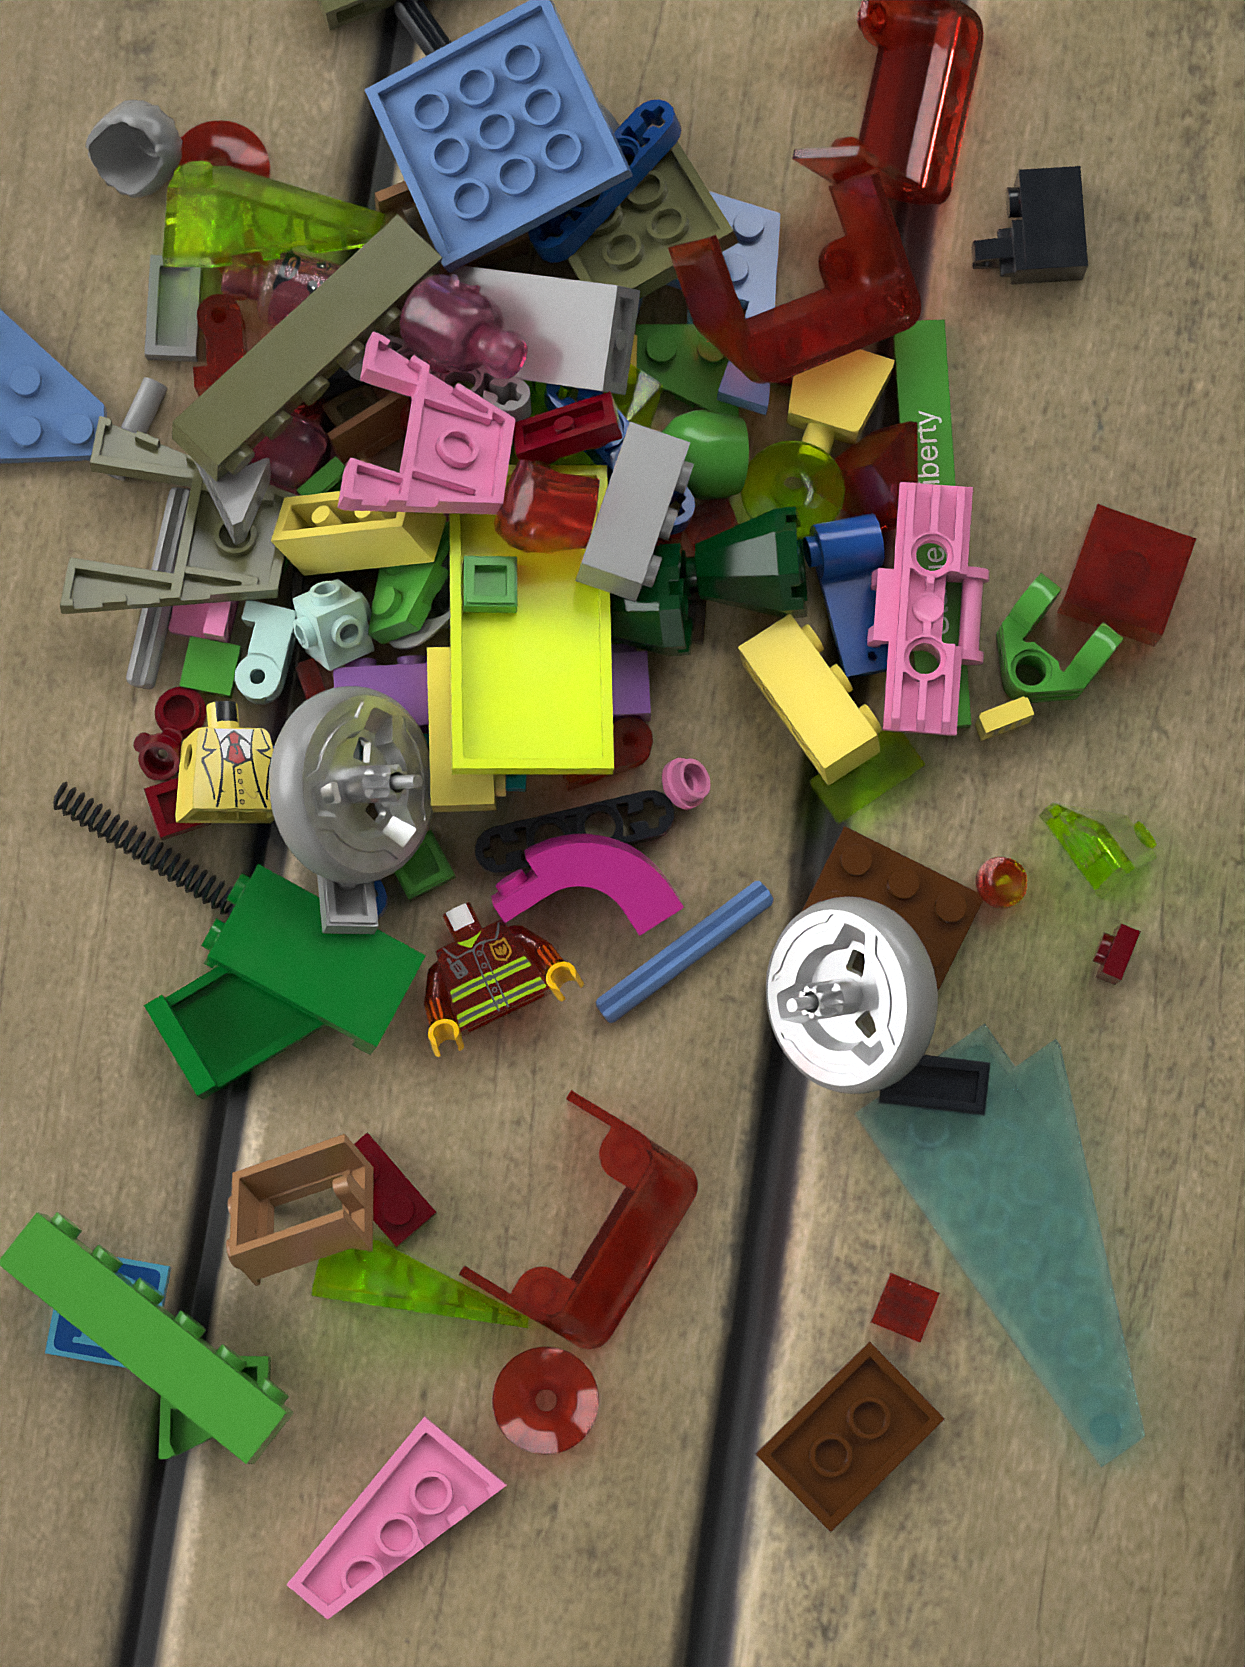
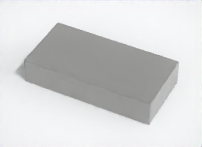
M150 255L144 353L147 360L198 362L201 313H198V308L202 302L204 268L202 257Z

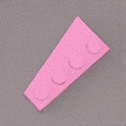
M425 1416L287 1583V1586L328 1620L506 1487L507 1484Z

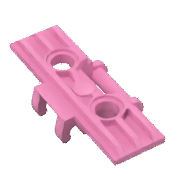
M899 483L894 569L878 568L872 572L871 590L876 591L874 625L868 628L867 637L868 647H880L881 644H888L882 731L946 736L957 735L961 665L983 664L984 652L979 651L983 583L989 582L988 569L968 566L973 487ZM927 543L937 544L946 553V563L938 570H926L917 561V550ZM946 582L962 583L958 646L942 642ZM912 651H927L936 658L939 667L929 674L918 673L910 665L909 655Z

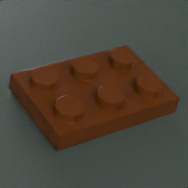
M844 826L802 911L818 902L836 897H861L885 905L900 915L920 938L930 957L938 991L985 896Z
M868 1341L755 1455L832 1532L945 1418Z

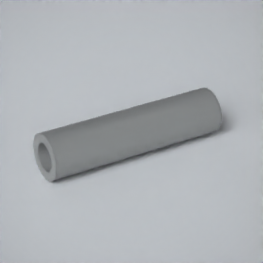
M144 377L121 428L135 434L137 430L146 434L168 388L158 381ZM107 474L121 481H124L126 478L124 476Z

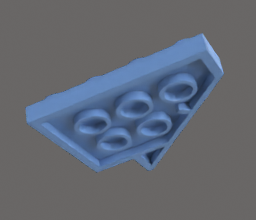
M0 309V464L90 460L99 416L107 418L106 407Z

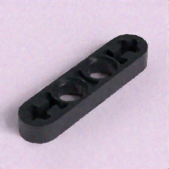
M645 790L494 826L485 830L478 837L475 844V856L480 867L486 873L494 876L509 875L519 869L523 871L530 870L532 867L528 861H522V850L506 854L507 863L502 865H496L493 857L485 858L484 851L491 849V840L494 838H501L503 845L520 843L516 832L526 830L527 848L535 845L534 837L536 832L545 825L557 826L564 835L587 834L585 831L586 821L591 815L596 813H605L614 820L616 829L610 838L628 845H635L665 836L674 822V807L671 800L664 793L656 790ZM653 801L655 809L664 808L666 815L659 818V827L649 828L647 821L630 823L634 834L623 836V819L617 808L628 806V817L641 814L643 812V803Z

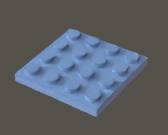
M529 0L365 89L436 252L442 257L441 263L448 272L462 267L633 176L553 0Z

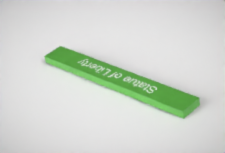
M945 319L893 322L892 332L902 482L956 486ZM934 543L924 544L916 552L919 565L929 571L942 568L947 560L943 548ZM946 582L942 642L958 646L962 583ZM913 651L914 670L916 672L929 674L939 667V663L931 653L927 651ZM961 665L957 728H970L967 665Z

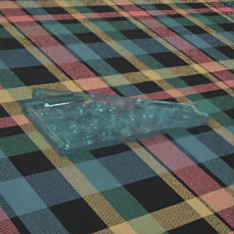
M983 1024L938 1056L990 1062L985 1116L878 1104V1098L856 1112L854 1116L1099 1467H1103L1144 1438L1145 1432L1061 1045L1055 1039L1015 1067L986 1024Z

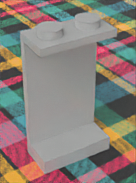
M462 266L450 272V277L444 286L443 298L446 306L443 328L440 330L436 341V350L521 380L602 392L611 391V393L625 395L640 290L611 284ZM462 292H464V296H463V300H462V307H461V304H460V302H461V295H462ZM467 294L472 302L471 309H467L464 306ZM496 306L498 309V319L494 328L491 326V316H487L485 322L482 321V317L485 312L493 311ZM453 333H455L456 335H458V336H454V338L451 340V338H452V336H453ZM479 347L485 350L480 358H478Z

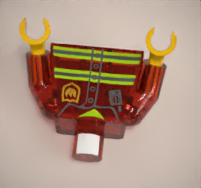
M470 902L457 906L442 915L454 942L435 951L438 961L433 963L427 971L424 1008L429 1024L428 1038L433 1053L436 1057H440L439 1046L446 1040H455L458 1050L461 1051L464 1049L463 1036L552 994V992L560 1002L566 999L560 991L564 983L576 981L579 987L582 988L584 987V982L571 963L565 962L549 941L523 925L507 926L501 919L482 927Z

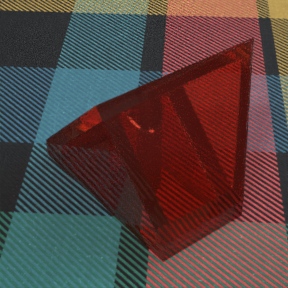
M907 421L874 430L802 481V483L853 517L873 513L879 522L882 533L895 530L897 525L899 483H918L917 422Z

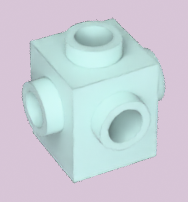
M335 579L333 581L317 583L308 592L292 599L297 619L293 620L294 633L301 646L305 648V652L328 671L375 651L372 638L368 635V621L371 619L372 612L368 601L361 592H355L339 579Z

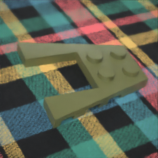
M99 416L90 458L91 472L191 487L174 573L70 557L60 601L61 613L75 614L278 598L286 556L271 542L284 498L296 495L269 484L245 541L235 545L194 460L189 455L160 444L158 438L138 430L135 434L113 425L111 419Z

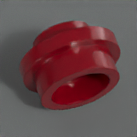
M185 687L171 688L164 692L156 703V723L162 731L167 726L178 728L183 734V739H186L194 730L204 727L207 720L206 704L203 698L193 689Z

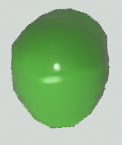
M695 410L673 418L662 433L690 442L685 461L694 464L687 484L694 498L700 500H725L732 495L739 494L745 486L749 462L748 431L744 419L713 410Z

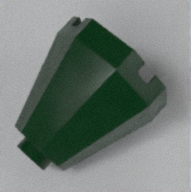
M797 507L772 509L696 543L695 556L686 557V574L689 588L698 587L700 598L781 618L788 614H791L793 618L808 617V608L804 602L808 601L806 564L803 552V539H797V528L801 527L800 514Z
M681 543L655 546L653 555L662 557L661 564L652 588L642 585L636 602L610 593L612 642L666 656L691 655L692 617L688 618V604H692V600H688V596L691 597V588L688 586L686 574L687 555L685 550H682L683 546Z

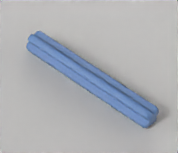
M754 881L597 998L595 1003L600 1013L609 1023L616 1022L770 907L774 900L771 893L762 882Z

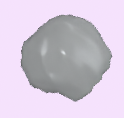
M127 100L113 108L94 126L87 138L85 147L88 149V157L97 168L99 175L105 180L107 186L115 187L121 195L140 198L153 194L164 183L174 177L175 169L182 158L181 147L183 140L175 128L174 120L167 116L158 105H152L144 100Z

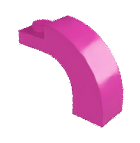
M594 834L561 835L527 848L524 852L532 870L525 874L522 869H519L507 875L496 884L495 887L498 892L491 896L494 908L503 922L506 923L558 890L575 886L593 888L610 896L621 907L639 936L684 908L669 880L652 860L626 843Z

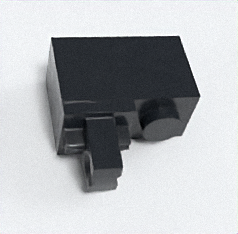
M1070 166L1018 170L1014 187H1007L1006 189L1008 218H1016V220H1012L1010 228L998 229L997 238L973 241L971 247L973 269H1000V277H1011V284L1083 280L1088 268L1081 167Z

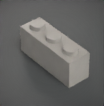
M633 422L629 423L576 577L577 582L635 602L642 585L652 588L662 557L653 555L657 539L659 537L668 541L678 510L669 507L673 492L677 491L684 494L694 466L693 463L685 461L690 442Z

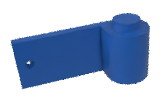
M872 513L812 525L810 536L803 538L804 557L809 568H816L842 671L848 679L886 672L888 644H881L880 647L867 646L868 628L874 625L876 591L871 590L872 572L881 568L884 562V542L876 516Z

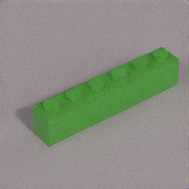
M36 1212L2 1255L0 1266L245 1464H255L294 1414L284 1404L289 1396L269 1379L263 1377L258 1384L242 1370L248 1363L226 1345L221 1344L216 1350L203 1340L201 1336L206 1329L188 1314L180 1310L175 1317L160 1305L164 1295L140 1277L135 1283H132L118 1270L123 1263L107 1249L98 1244L92 1251L77 1239L82 1230L63 1214L56 1212L51 1218L47 1214Z

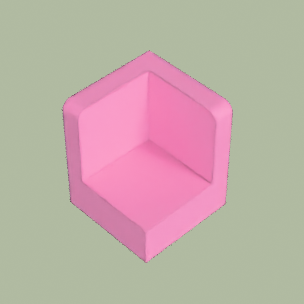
M239 601L173 606L168 629L172 634L180 636H194L230 643Z

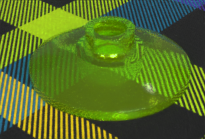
M792 440L772 444L758 452L748 464L745 486L741 490L742 503L750 519L775 508L796 506L801 520V527L797 528V539L810 536L812 525L834 521L842 508L845 495L843 475L835 460L816 445ZM789 477H797L803 482V485L798 489H789L785 486L784 481Z

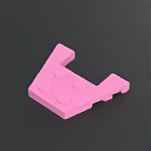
M372 332L366 343L360 381L412 398L400 473L350 458L344 469L337 508L345 511L497 514L504 501L515 418L457 383L455 388L451 387L429 373L430 365L415 355L408 360L388 347L391 340L379 333Z

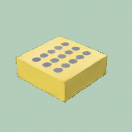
M1023 696L981 712L975 722V727L981 741L1030 723L1035 714L1028 697L1025 698Z

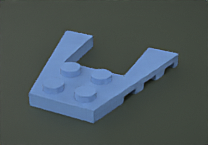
M710 192L732 227L739 243L666 285L746 310L718 389L717 400L766 415L770 393L781 213ZM644 297L639 299L637 316L640 311Z

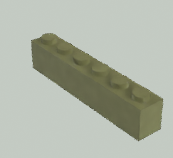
M397 214L172 421V439L216 482L228 471L232 475L239 473L254 457L255 452L252 449L266 436L270 440L277 438L289 426L293 419L290 414L299 405L305 402L309 406L325 393L330 385L327 379L340 367L348 371L359 362L365 354L366 347L364 345L367 343L372 332L386 336L402 320L404 313L401 311L411 301L416 299L420 303L434 292L441 281L438 276L442 257Z

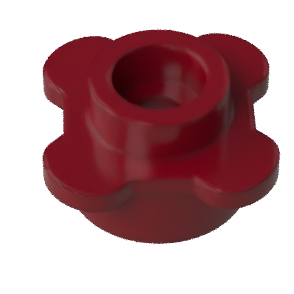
M167 726L161 733L150 735L142 732L136 736L133 746L139 752L138 761L140 768L149 779L166 780L174 776L176 772L179 773L183 734L178 728ZM159 750H165L168 756H161Z

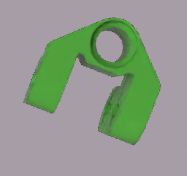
M1043 573L1038 575L1019 598L996 633L1002 686L1005 693L1013 700L1023 696L1025 698L1028 697L1030 703L1076 700L1111 658L1124 638L1103 622L1064 672L1059 669V661L1035 642H1025L1024 640L1049 611L1062 590ZM1025 664L1036 668L1041 677L1040 683L1034 686L1023 684L1017 678L1016 667Z

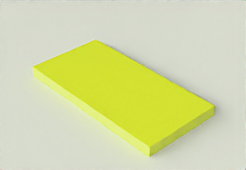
M509 465L504 501L497 514L449 513L452 774H613L614 742L610 592L576 581L608 487L607 465H549L556 474V478L553 480L554 486L534 474L530 469L522 470L520 465ZM464 556H517V613L463 612Z

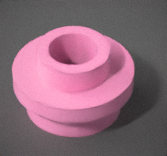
M676 758L664 766L662 786L665 795L674 805L681 809L689 810L699 806L704 797L709 793L710 778L707 770L699 761L691 758Z

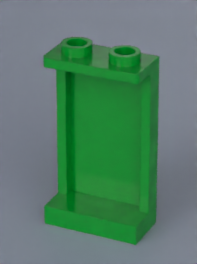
M259 864L251 878L241 873L226 900L235 905L226 923L216 918L201 945L210 951L204 964L212 969L217 965L354 1039L352 1046L371 1055L380 1043L426 955L379 929L376 930L375 934L322 933L320 898Z
M219 966L167 997L160 995L144 1005L196 1095L201 1099L207 1098L326 1026L321 1021Z

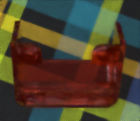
M861 0L857 13V24L864 38L878 48L859 138L840 137L830 147L794 149L792 159L841 189L917 205L942 204L951 193L983 46L984 30L982 21L978 13L961 0Z
M879 172L828 186L845 236L828 242L820 252L818 267L825 288L747 319L738 300L716 235L677 244L668 248L695 328L752 382L757 384L780 382L908 330L918 321L921 314L920 295Z
M571 1090L566 1097L567 1105L609 1130L600 1146V1163L608 1176L626 1186L571 1278L569 1279L549 1267H535L526 1271L519 1278L510 1293L465 1265L459 1275L575 1346L583 1349H595L607 1343L612 1337L694 1201L698 1190V1181L693 1169L684 1161L640 1131Z

